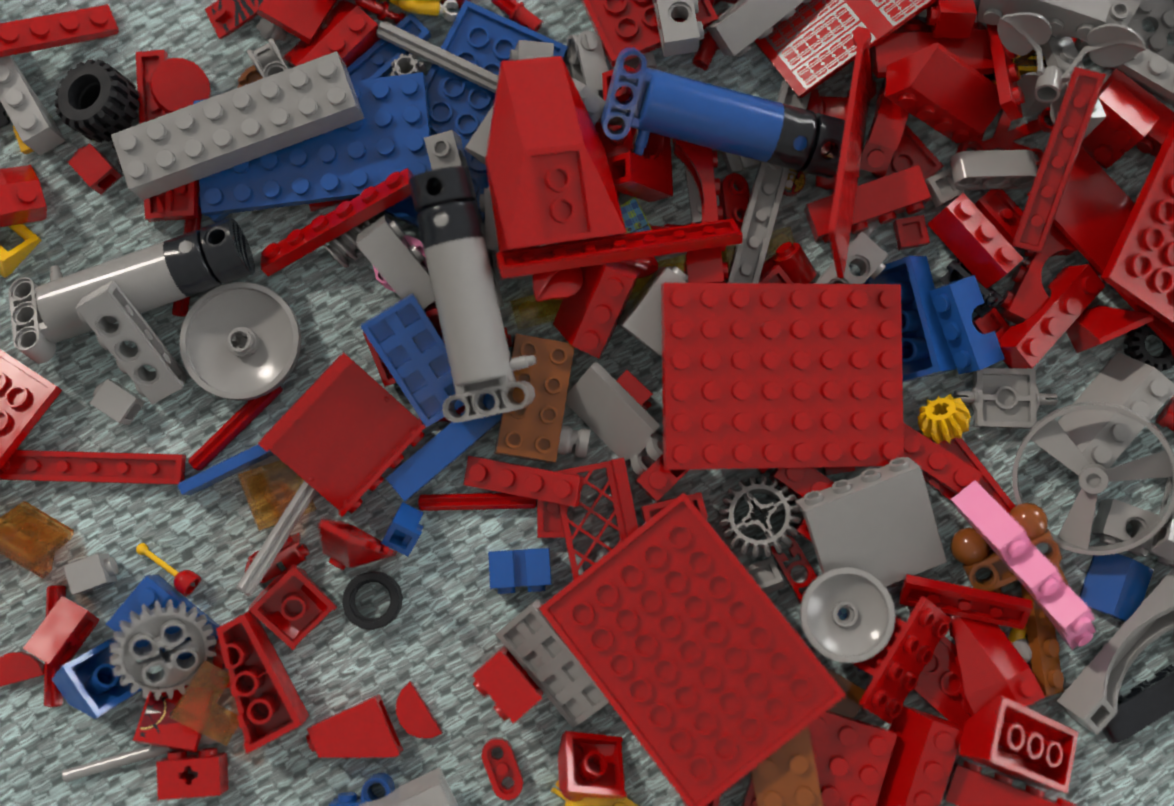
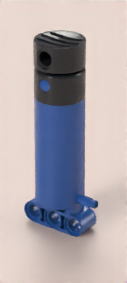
M628 47L623 49L616 59L601 117V126L604 133L613 140L624 138L630 128L638 129L634 153L640 156L643 155L644 149L647 146L650 133L831 179L838 172L846 120L820 113L815 114L813 111L648 68L645 56L636 48ZM630 55H636L639 58V65L633 71L624 69V60ZM622 86L631 88V95L625 101H619L615 97L617 89ZM612 117H621L623 125L619 130L612 131L607 128L608 121Z

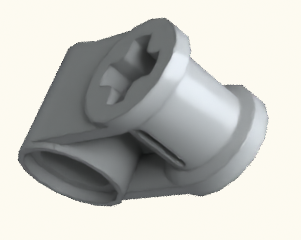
M273 38L268 39L269 43L254 51L251 49L247 51L251 61L263 78L288 69L285 64L286 61Z

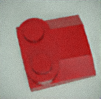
M292 564L281 572L249 606V611L288 647L294 650L298 643L331 611L337 608V605L309 578L305 570Z
M565 731L561 735L558 750L559 789L562 795L573 802L581 801L584 798L625 799L627 792H625L623 770V738Z

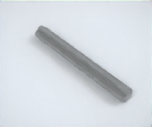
M381 22L377 29V36L496 94L498 75L388 22Z
M303 481L237 584L236 588L241 593L248 596L253 594L317 493L307 482Z

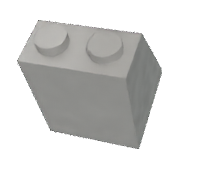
M670 266L659 267L618 321L620 327L660 358H662L661 284L687 283L686 280L688 279V276L675 266L673 268Z

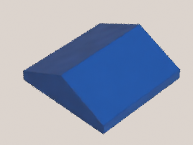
M1120 554L1093 555L1079 598L1089 608L1125 622L1144 600L1154 570Z

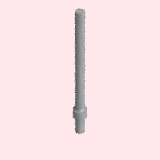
M238 720L220 726L218 723L205 726L199 744L205 742L208 745L222 741L223 737L243 731L239 727ZM153 745L65 769L62 771V778L64 782H69L167 754L171 751H177V749Z

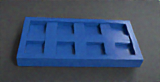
M414 293L362 323L360 327L427 428L445 417L443 414L444 401L448 397L456 395L445 343ZM457 400L455 410L465 404L461 400Z

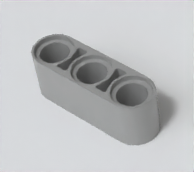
M1031 150L962 151L950 158L954 187L959 190L1024 189L1033 185L1037 173L1035 156Z

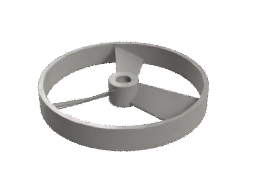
M1081 402L1064 406L1039 420L1029 430L1019 446L1012 474L1013 491L1017 505L1025 503L1018 482V467L1023 450L1030 440L1079 476L1081 490L1058 536L1051 532L1054 541L1060 548L1085 555H1111L1125 552L1152 538L1164 526L1173 512V451L1166 438L1153 423L1129 408L1107 402ZM1087 409L1117 412L1131 417L1146 426L1160 440L1166 450L1105 469L1100 464L1090 463L1055 418L1074 411ZM1173 477L1172 489L1166 507L1149 528L1139 535L1120 543L1102 546L1089 545L1097 495L1108 487L1109 482Z

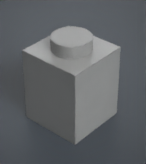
M106 379L105 382L100 383L94 390V398L90 404L118 423L130 425L146 401L120 383Z
M97 553L63 566L72 595L85 594L118 582L116 574L119 571L115 559L109 556V553Z

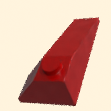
M946 614L951 618L949 632L955 641L957 651L955 662L956 667H960L963 685L960 686L962 697L972 716L997 695L1006 697L1025 707L1045 698L1031 668L997 624Z

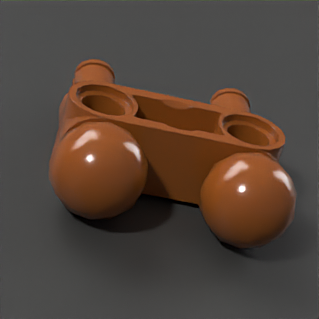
M1033 503L1018 504L1010 511L1009 515L1025 530L1034 546L1039 543L1048 544V550L1043 555L1057 568L1062 580L1069 586L1059 565L1062 559L1059 546L1054 541L1050 530L1047 529L1048 519L1045 511ZM974 528L960 529L951 539L950 550L953 557L963 564L962 566L972 587L1003 594L1001 587L1018 579L992 549L989 550L990 546ZM980 568L991 569V573L986 579L975 577L976 572Z

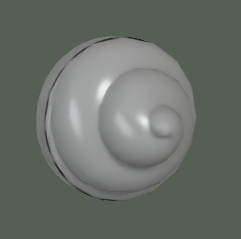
M262 18L256 25V28L260 31L259 35L263 39L285 40V30Z

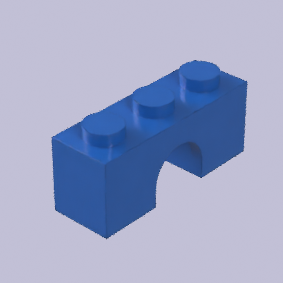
M975 275L950 282L929 291L958 374L979 371L1005 359L995 331L981 334L973 325V310L978 305L985 303Z

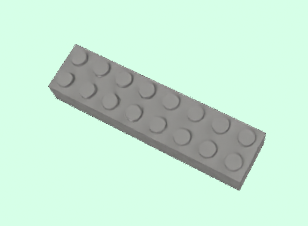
M336 51L111 134L128 189L145 200L364 119V115L347 67Z

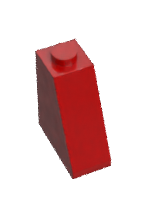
M380 694L307 728L306 740L312 752L316 751L318 758L396 757L403 751Z

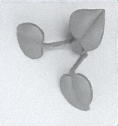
M1030 12L1007 14L999 19L997 27L1002 44L1010 52L1017 55H1026L1034 49L1037 55V72L1025 73L1021 75V80L1017 81V85L1020 86L1025 98V103L1021 104L1024 116H1032L1042 112L1047 107H1051V103L1060 96L1062 84L1069 81L1073 68L1077 67L1087 53L1090 52V59L1095 64L1102 67H1115L1130 61L1138 53L1146 49L1144 40L1131 28L1120 24L1100 25L1089 31L1087 34L1089 46L1084 47L1067 71L1062 73L1061 69L1057 66H1047L1044 68L1040 45L1049 41L1051 25L1043 16Z

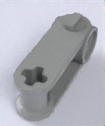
M583 31L579 35L568 36L566 46H568L567 58L571 66L573 78L586 84L603 99L602 73L607 72L608 69L603 44L598 34L592 31Z

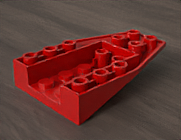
M562 56L502 61L500 63L485 157L499 252L627 233L604 145Z

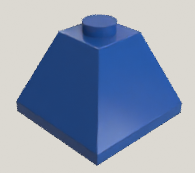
M113 637L61 666L52 678V681L69 705L94 719L142 691L139 688L133 694L130 693L131 682L121 686L120 678L122 675L114 676L113 668L116 665H110V656L114 654L110 652V644L116 642Z

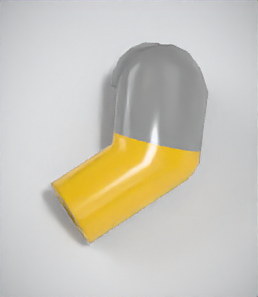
M1026 626L1024 630L1011 628L1008 639L1025 662L1030 664L1032 651L1025 638L1027 634Z

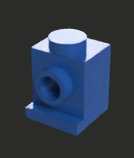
M402 502L381 544L409 557L422 533L421 531L424 526L420 525L419 522L424 512Z

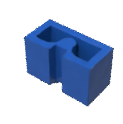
M550 548L488 552L490 589L497 588L498 594L516 593L515 587L527 586L528 592L546 591L545 585L552 584Z

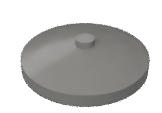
M232 282L208 291L194 303L182 324L179 344L183 364L191 378L200 387L224 399L245 401L265 396L286 381L297 364L302 339L300 325L294 311L277 293L256 283Z

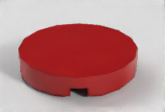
M169 58L160 62L153 70L149 82L150 91L155 103L166 113L193 105V101L209 99L211 92L209 79L203 69L194 62L184 58Z

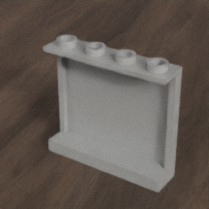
M909 457L895 458L888 465L878 469H867L860 476L850 480H839L832 487L822 491L809 492L804 495V498L795 501L804 514L822 574L836 568H856L870 573L886 587L904 580L906 574L916 575L947 562L921 467Z

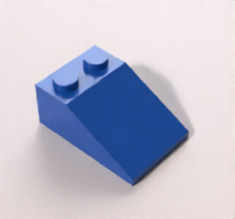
M146 575L106 623L113 631L123 632L120 628V621L123 620L131 623V611L141 615L143 604L149 610H152L156 600L159 601L162 608L166 607L169 599H172L173 608H177L183 601L186 605V612L195 606L198 612L197 617L205 615L207 619L205 625H212L214 632L210 635H214L216 641L218 639L216 628L220 627V625L179 593L160 575ZM173 625L168 627L164 632H166L167 634H175L181 628ZM145 639L138 640L134 646L143 648L149 645L150 641ZM164 647L159 648L163 651V653L169 651L166 650ZM183 652L177 658L185 660L190 658L192 653Z

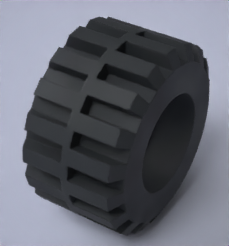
M92 59L87 60L85 64L81 62L76 65L74 70L71 68L67 72L68 75L65 79L62 78L60 81L61 86L56 90L55 94L58 98L54 100L55 107L58 108L56 110L57 115L61 118L62 122L91 141L94 140L100 143L104 140L107 142L113 141L111 134L130 128L132 126L130 123L138 115L136 110L139 109L140 102L137 99L140 96L139 92L135 89L136 86L104 61L97 60L95 62Z

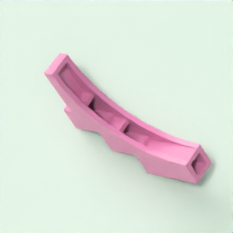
M976 480L954 496L951 501L957 511L1020 581L1070 649L1073 650L1077 646L1082 647L1089 643L1096 632L1092 624L1095 618L1090 608L1062 580L1057 568L1031 543L1025 530Z

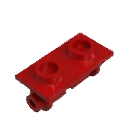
M300 533L292 537L289 535L260 581L262 584L282 572L277 563L282 562L287 569L292 564L297 565L306 560V556L310 552L305 544L299 546ZM259 550L253 553L248 558V562H246L245 572L252 563L253 559L255 558Z

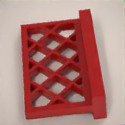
M624 457L557 471L573 475L588 472L583 479L582 487L586 484L599 493L590 508L582 502L579 503V506L587 511L579 525H576L567 517L566 511L570 506L558 504L573 580L579 576L578 571L584 561L590 565L595 564L587 557L596 543L609 552L612 550V548L599 540L608 525L619 534L620 540L616 546L638 529ZM605 468L608 481L601 490L587 480L594 470ZM608 486L610 489L611 496L605 493ZM602 496L613 504L614 510L608 519L593 510ZM590 514L605 523L596 537L581 528ZM614 516L616 519L617 526L611 523V520ZM569 525L575 528V531L572 535L570 532ZM579 531L593 540L584 555L573 547L572 541ZM575 554L582 558L578 565L576 563Z

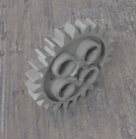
M169 599L166 607L162 608L159 601L156 600L152 610H149L143 604L141 615L131 611V623L121 620L120 628L123 632L114 631L113 639L116 642L110 644V652L114 653L110 656V665H116L113 668L114 676L122 675L120 685L124 686L131 682L130 693L133 694L141 688L142 698H146L151 691L154 692L156 700H159L162 692H166L169 699H172L173 690L176 689L184 695L186 684L196 688L195 677L206 678V672L203 667L212 668V659L209 657L216 656V649L212 647V645L216 644V638L214 635H210L214 632L212 625H205L207 622L206 616L201 615L197 617L198 612L195 606L186 612V605L183 601L177 608H173L172 599ZM173 625L181 628L175 634H167L166 632H164L168 627ZM145 639L150 641L149 645L143 648L134 646L138 640ZM164 647L166 650L169 651L163 653V651L159 648ZM183 652L192 653V656L188 659L180 660L177 658ZM152 666L162 667V670L158 673L147 672Z

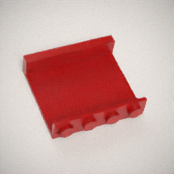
M342 352L259 440L258 445L266 452L270 450L337 508L339 515L343 517L347 512L352 514L363 502L361 496L368 489L373 492L384 479L381 475L388 467L393 470L403 460L404 455L401 453L409 445L414 447L421 441L425 435L422 431L426 427L345 352Z

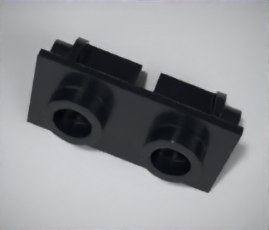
M954 260L946 268L949 272L939 281L945 285L972 276V274L962 262L957 263ZM977 280L985 303L978 305L973 311L982 319L1001 303L1004 298L992 287L986 289Z

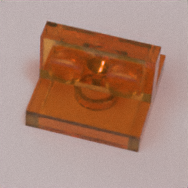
M23 501L0 517V554L39 577L44 578L52 570L56 551L71 540L74 530Z

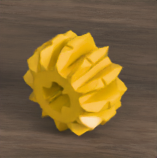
M951 394L945 398H941L938 395L934 401L927 400L926 406L919 408V416L917 417V423L923 435L930 440H934L936 444L941 443L943 440L950 444L953 438L962 439V433L969 431V423L971 422V415L965 403L962 402L961 398L954 399Z

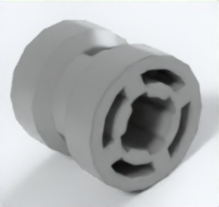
M562 425L557 454L566 455L573 453L578 458L586 459L591 430L582 428L578 431L573 430L571 426Z

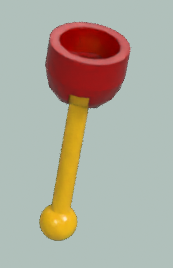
M140 543L137 545L136 552L139 555H146L174 576V587L179 593L185 597L192 594L201 581V577L191 570L178 572L149 551L147 544Z

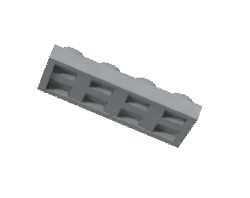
M536 599L495 635L537 686L542 689L571 727L575 728L607 705L609 701L539 610L542 604Z

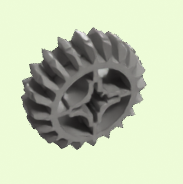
M751 476L749 478L751 486L746 487L745 483L740 480L738 482L741 489L740 492H737L732 487L729 489V493L734 499L732 500L727 497L722 499V502L729 506V509L722 508L719 510L720 515L728 517V519L720 521V526L730 527V529L724 532L725 538L736 536L731 542L733 548L742 542L741 552L743 554H746L749 548L753 547V557H758L759 548H764L765 556L770 557L771 551L769 547L774 546L775 550L781 553L780 541H783L788 546L792 544L790 538L786 536L787 533L793 536L798 535L797 529L791 527V524H800L801 518L792 516V514L799 513L801 509L797 505L790 506V504L796 501V496L793 494L785 497L789 491L787 486H783L778 491L779 481L776 479L772 481L770 486H767L766 476H762L761 484L756 485L754 476ZM767 494L778 501L776 503L761 504L753 495ZM745 499L749 507V513L746 517L742 518L741 522L736 524V510ZM753 504L762 514L766 512L769 514L765 516L768 529L759 520H752V517H755ZM784 509L786 514L784 525L775 534L770 524L771 520L779 511ZM757 528L764 533L767 539L754 540L746 537L741 532Z

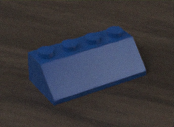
M907 256L885 264L886 267L875 279L869 277L864 284H901L903 382L956 370L952 354L929 291L935 289L927 256Z

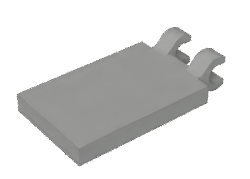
M596 361L567 393L566 404L619 458L624 457L625 461L630 459L632 470L641 476L663 454V437L656 431L660 425Z

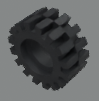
M1148 324L1127 332L1126 335L1129 338L1124 339V344L1128 345V348L1124 349L1125 354L1129 353L1131 358L1151 365L1160 372L1174 366L1171 349ZM1149 335L1157 336L1163 343V351L1158 357L1150 355L1146 350L1145 339Z

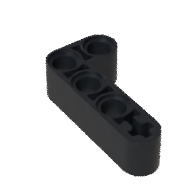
M1172 664L1156 673V677L1149 682L1146 679L1131 688V693L1124 697L1122 695L1118 696L1117 713L1102 729L1110 743L1126 740L1174 710V666Z

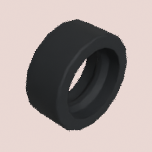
M371 571L357 575L348 583L343 592L342 605L345 615L352 624L361 629L375 630L387 626L396 619L402 608L403 596L400 586L393 577L384 572ZM370 582L385 586L391 598L387 612L378 618H367L361 615L355 604L359 588Z

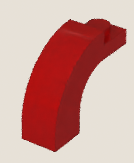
M886 78L883 80L875 102L876 110L863 147L860 169L881 176H885L894 151H897L909 116V112L885 97Z

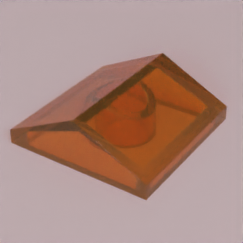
M281 460L237 475L258 531L275 527L304 481ZM313 499L302 516L316 511Z

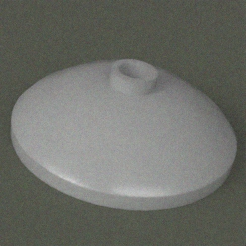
M836 568L821 574L808 586L801 601L800 621L807 640L819 653L838 662L856 663L873 657L887 644L894 629L895 609L888 590L876 577L856 568ZM841 608H845L848 613L847 617L843 620L838 617V611Z

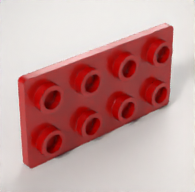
M922 596L906 622L895 617L892 635L880 652L867 660L852 663L874 677L859 701V705L889 724L901 713L906 697L916 687L920 673L924 666L931 661L934 649L949 629L951 618L929 599Z

